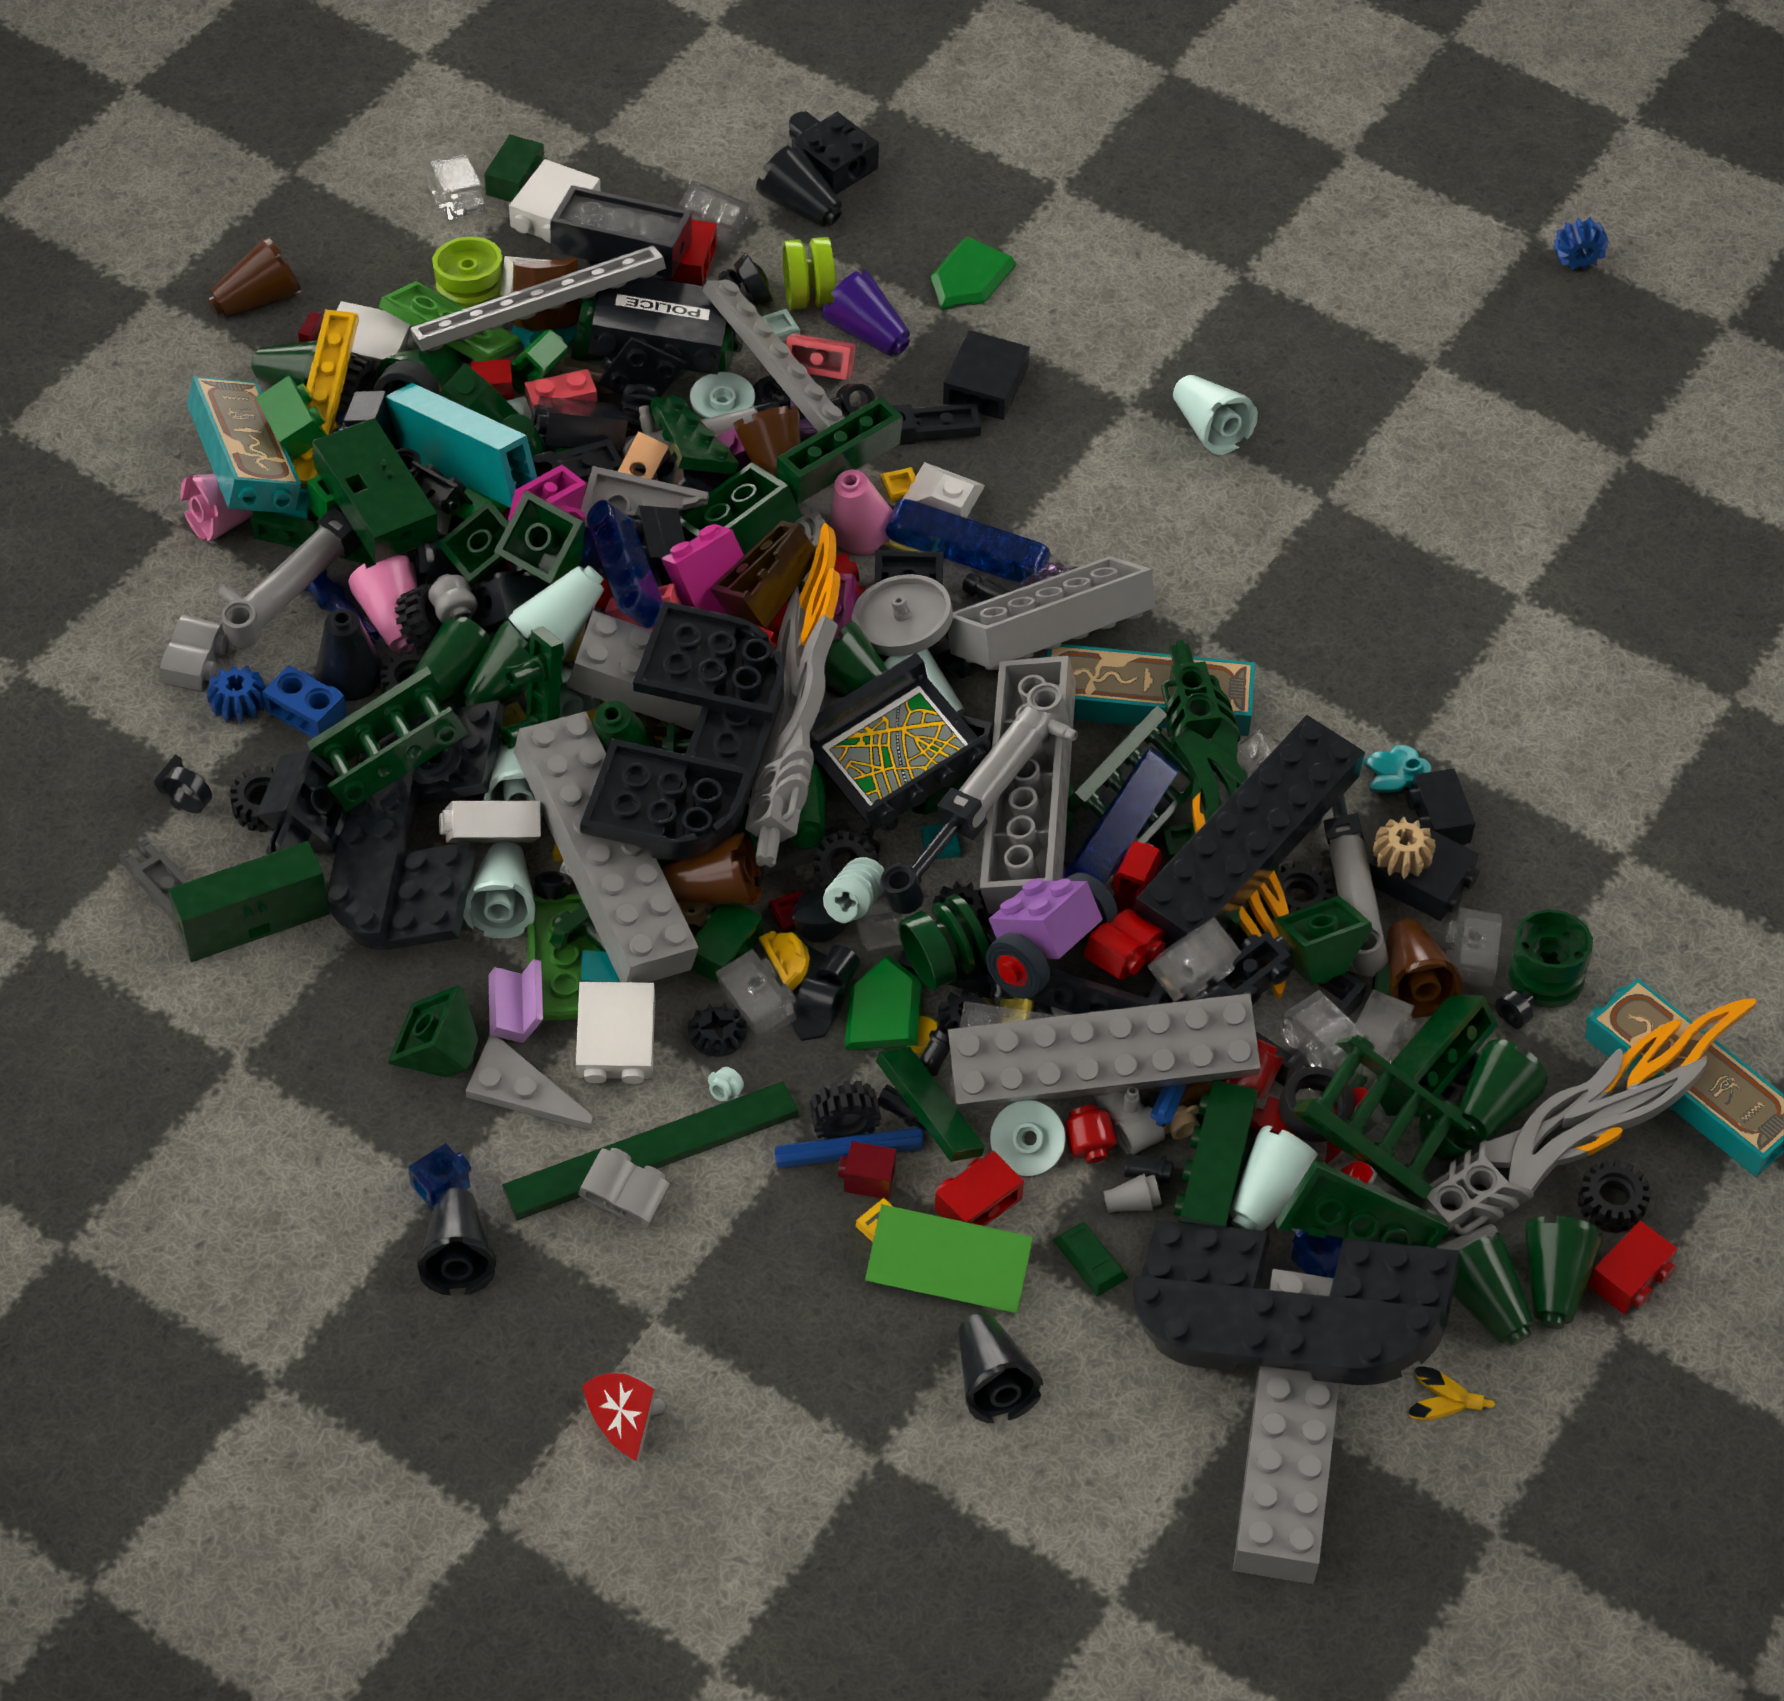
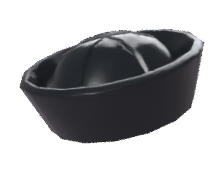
M744 253L736 261L734 268L740 275L745 289L752 295L756 305L773 301L765 272L758 264L752 261L747 253Z

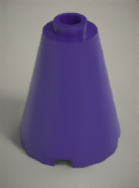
M862 269V274L857 271L853 272L831 293L835 298L831 306L825 303L822 310V317L829 324L889 356L893 353L899 355L908 347L910 331L866 270Z

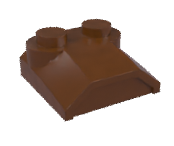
M571 257V259L529 263L513 262V293L578 271L577 258ZM579 298L566 302L561 308H548L537 312L529 319L513 320V323L517 328L530 331L572 327L578 323L581 305Z

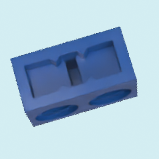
M290 665L262 691L267 713L312 738L347 716L344 695L333 686L328 687L317 681L310 673L299 671Z

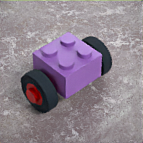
M1075 873L1066 879L1058 881H1043L1041 878L1030 880L1022 886L1023 889L1016 896L1003 902L1000 905L1001 909L989 918L996 940L986 952V964L992 978L1004 991L1022 999L1035 996L1046 986L1050 978V969L1046 959H1060L1083 937H1089L1099 926L1107 922L1111 923L1117 916V905L1114 897L1108 888L1095 877L1085 873Z

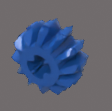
M1577 217L1575 223L1565 222V229L1557 230L1556 239L1554 240L1555 252L1562 265H1568L1571 270L1581 266L1585 271L1587 265L1593 264L1597 266L1598 259L1606 257V249L1609 247L1607 234L1600 222L1595 223L1591 217L1587 218L1584 222Z
M233 664L230 671L219 669L218 677H210L209 688L207 689L208 703H210L215 716L222 715L226 723L234 716L241 724L243 716L247 715L255 719L256 711H264L265 704L262 691L266 688V685H264L259 671L252 672L248 665L239 670Z

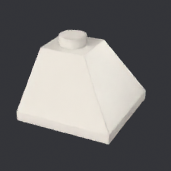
M924 462L915 477V481L913 484L911 483L909 491L904 495L898 507L949 527L950 530L959 532L985 485Z

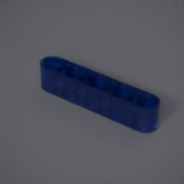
M600 500L589 510L587 524L617 607L642 627L651 628L656 622L663 600L635 526L629 516L609 501Z
M900 499L896 502L885 528L887 536L896 543L923 552H943L944 559L1020 583L1027 581L1033 584L1042 581L1051 557L1049 548L1040 542L909 499Z
M1150 747L1137 762L1063 877L1066 879L1075 873H1085L1095 877L1105 885L1177 775L1180 767L1153 747Z

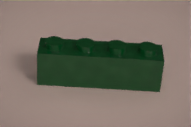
M879 397L778 456L776 478L789 486L798 505L835 483L836 478L842 472L856 470L900 444L903 416L884 398Z
M1449 995L1391 1064L1437 1098L1498 1026L1485 997ZM1390 1085L1380 1101L1386 1116H1396L1407 1100V1097ZM1419 1108L1414 1117H1421L1425 1111Z
M1213 1080L1211 1092H1203L1198 1114L1205 1115L1202 1127L1194 1126L1190 1147L1195 1148L1196 1153L1194 1160L1186 1159L1182 1181L1188 1182L1186 1194L1178 1193L1173 1215L1180 1217L1179 1223L1227 1226L1229 1210L1235 1193L1258 1090Z

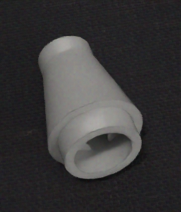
M1142 1174L1117 1187L1103 1191L1108 1213L1153 1211L1154 1206L1162 1205L1155 1175L1145 1177V1174Z

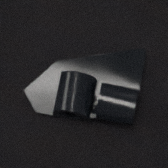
M804 943L810 956L808 971L802 982L792 992L787 989L783 1009L801 1041L825 1037L839 1014L845 998V989L860 965L859 957L851 949L836 945L826 955Z

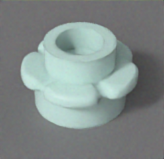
M723 1067L716 1073L712 1072L708 1077L710 1093L719 1101L727 1102L738 1098L740 1091L744 1087L739 1073L729 1067Z

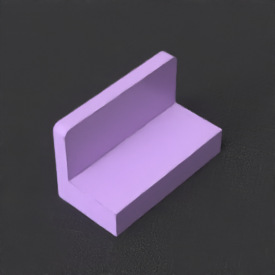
M535 959L531 961L522 974L494 967L489 973L490 1035L524 1043L542 1022L541 961Z

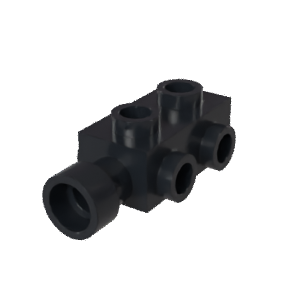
M1265 932L1260 937L1256 934L1249 936L1242 943L1241 952L1231 959L1228 956L1222 957L1214 964L1212 968L1213 973L1210 974L1212 987L1207 991H1199L1190 998V1001L1250 993L1252 1005H1254L1260 999L1262 993L1274 984L1278 985L1284 982L1291 971L1294 970L1291 954L1293 953L1291 946L1281 935L1275 939L1268 932Z

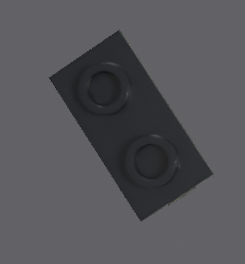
M415 461L411 462L417 469L413 477L433 507L445 514H451L459 510L462 501L470 505L473 504L464 493L467 488L453 476H450L448 479L444 478V475L431 464L424 467Z

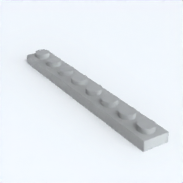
M650 246L411 327L412 336L421 351L438 350L446 343L470 339L475 333L487 329H499L507 322L516 319H529L537 312L548 308L558 309L563 307L566 302L578 298L586 299L593 297L598 291L622 287L628 281L639 277H652L657 271L666 269L664 258L654 246Z
M707 280L702 289L703 293L818 433L845 418L842 415V411L826 396L824 389L816 384L807 373V369L792 355L789 347L773 332V328L758 314L755 306L748 302L739 291V287L730 280Z

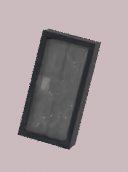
M571 185L550 220V247L553 253L602 263L654 246L663 256L666 269L657 271L655 275L671 279L692 243V211Z

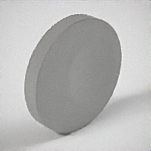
M914 574L893 576L872 585L858 598L852 612V621L859 625L876 652L884 656L911 655L931 647L947 633L953 620L952 603L945 587L932 578Z

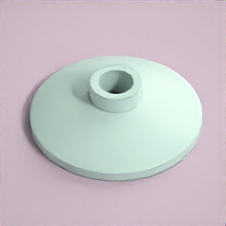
M718 372V375L708 374L695 382L690 391V402L695 412L707 419L754 406L755 391L751 383L744 377L730 372Z
M1026 1100L1012 1103L998 1114L991 1128L990 1141L992 1151H995L1018 1175L1035 1176L1050 1170L1059 1161L1065 1148L1066 1135L1060 1117L1052 1108L1038 1101ZM1028 1131H1033L1037 1136L1035 1144L1031 1146L1026 1144L1024 1139Z

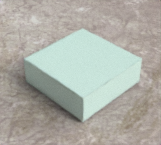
M787 309L762 316L763 320L773 328V332L781 341L787 340V337L792 334L800 335V328Z

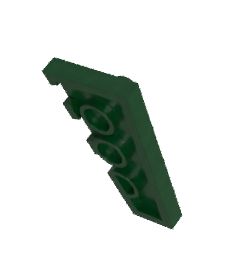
M668 395L667 398L653 396L649 409L657 426L664 429L662 433L664 440L671 443L669 451L672 456L677 457L676 466L678 469L736 474L739 461L729 452L730 449L715 437V433L703 424L700 417L691 411L686 405L685 400L674 395Z
M1315 1159L1275 1221L1277 1228L1280 1230L1291 1231L1293 1228L1308 1231L1309 1235L1322 1238L1330 1235L1350 1240L1431 1248L1437 1247L1449 1228L1445 1219Z

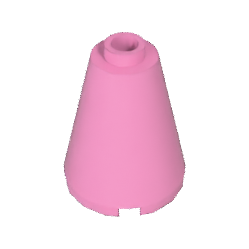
M847 470L836 478L829 525L835 532L836 544L847 553L859 556L874 554L875 550H879L880 546L886 542L888 543L894 536L896 530L894 512L863 472Z
M215 474L192 475L184 478L181 484V501L188 500L190 509L184 512L192 530L201 540L207 539V541L218 538L251 518L254 512L252 510L228 509Z
M395 555L377 562L376 565L367 569L365 564L359 566L350 575L348 580L352 594L390 650L399 653L406 650L407 654L411 653L412 649H414V643L409 645L405 641L408 636L406 634L401 635L399 630L403 628L401 624L396 623V618L400 616L395 613V607L398 606L396 601L400 598L401 594L418 587L416 568L413 562L411 563L407 556Z

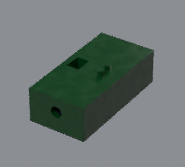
M375 417L312 441L315 470L375 563L437 539V512Z
M309 841L168 888L176 928L191 962L330 915L324 875Z

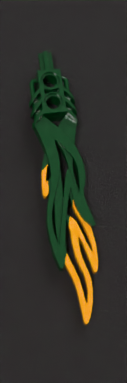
M1178 640L1176 645L1169 646L1173 666H1171L1169 680L1164 681L1161 685V692L1166 706L1164 712L1167 714L1164 722H1169L1167 726L1168 737L1173 736L1171 740L1172 751L1181 760L1193 780L1191 806L1193 824L1197 833L1222 806L1213 771L1223 782L1229 797L1248 776L1237 763V747L1241 737L1229 698L1221 690L1218 678L1214 675H1209L1206 662L1194 663L1189 643L1184 644L1183 640ZM1200 797L1204 807L1203 813L1200 812ZM1279 866L1266 879L1273 894L1263 882L1248 899L1249 905L1259 924L1274 939L1279 934L1264 909L1259 893L1267 903L1274 918L1289 914L1284 892L1277 878ZM1243 906L1226 923L1233 933L1237 932L1239 924L1248 937L1254 934L1259 937L1262 935ZM1286 980L1281 984H1274L1272 986L1274 996L1278 1000L1283 995Z

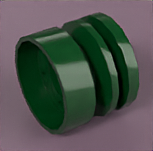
M956 894L947 897L944 904L940 902L933 904L931 908L932 918L926 912L919 911L899 921L898 924L901 944L911 966L922 983L932 991H936L955 981L957 978V968L963 973L969 974L973 972L975 966L981 968L987 965L986 952L989 945L985 933L970 906L962 897Z
M1547 909L1536 911L1523 918L1516 929L1513 952L1511 953V961L1508 968V981L1512 990L1520 994L1525 991L1529 992L1534 998L1533 1005L1538 1007L1556 1008L1566 1006L1576 1000L1584 988L1587 967L1593 949V937L1588 926L1578 917L1559 910Z

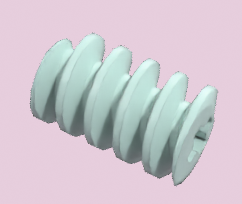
M860 857L849 861L825 890L823 902L827 913L834 920L841 923H847L863 917L883 893L880 883L881 875L885 871L883 866L876 860L867 857Z

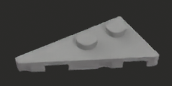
M593 466L581 511L586 516L584 521L585 527L612 526L626 523L633 519L639 505L678 508V511L707 505L709 493Z
M489 1036L467 1086L466 1098L587 1130L592 1129L593 1115L503 1040L496 1036Z

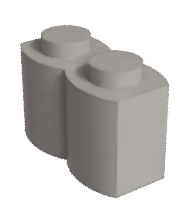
M182 615L176 624L171 642L167 646L161 661L160 672L162 682L203 691L207 681L210 682V677L216 676V660L218 655H224L227 649L228 638L227 635H224L222 623Z
M602 1148L580 1187L578 1195L602 1209L613 1212L621 1219L647 1230L670 1183L665 1180V1175L660 1170L651 1166L641 1168L630 1162L631 1157L627 1153L616 1148H611L610 1151Z

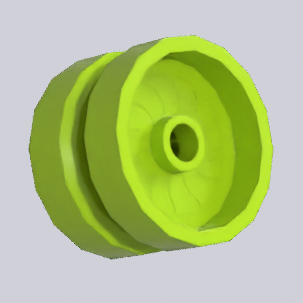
M461 237L444 243L436 250L432 261L437 293L465 308L502 297L500 295L503 272L502 254L500 248L494 242L481 237Z
M829 237L812 238L810 240L808 259L804 244L800 239L783 241V277L789 310L806 309L809 305L810 289L813 302L817 308L824 307L825 303L831 306L835 299L831 293L836 288V270Z

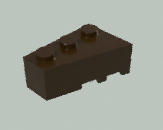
M781 520L709 589L728 615L742 618L766 629L810 571L816 548L799 524Z

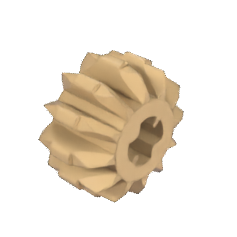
M1405 817L1400 820V823L1390 819L1385 827H1380L1377 831L1376 841L1373 845V856L1377 857L1378 867H1388L1389 876L1394 872H1399L1403 879H1405L1410 872L1418 877L1423 869H1428L1431 865L1432 854L1435 851V840L1431 838L1430 828L1420 829L1419 820L1411 824L1407 822Z

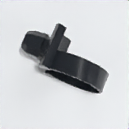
M176 754L154 780V785L158 791L168 794L172 799L170 803L178 810L183 809L195 814L201 813L213 798L212 791L207 783L196 773L186 769L182 764V758ZM195 793L199 800L192 798V795Z

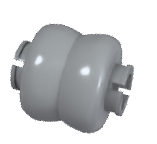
M442 575L437 578V581L429 589V601L435 608L436 616L442 623L452 616V620H457L460 616L471 619L477 610V599L471 592L466 578L460 575Z

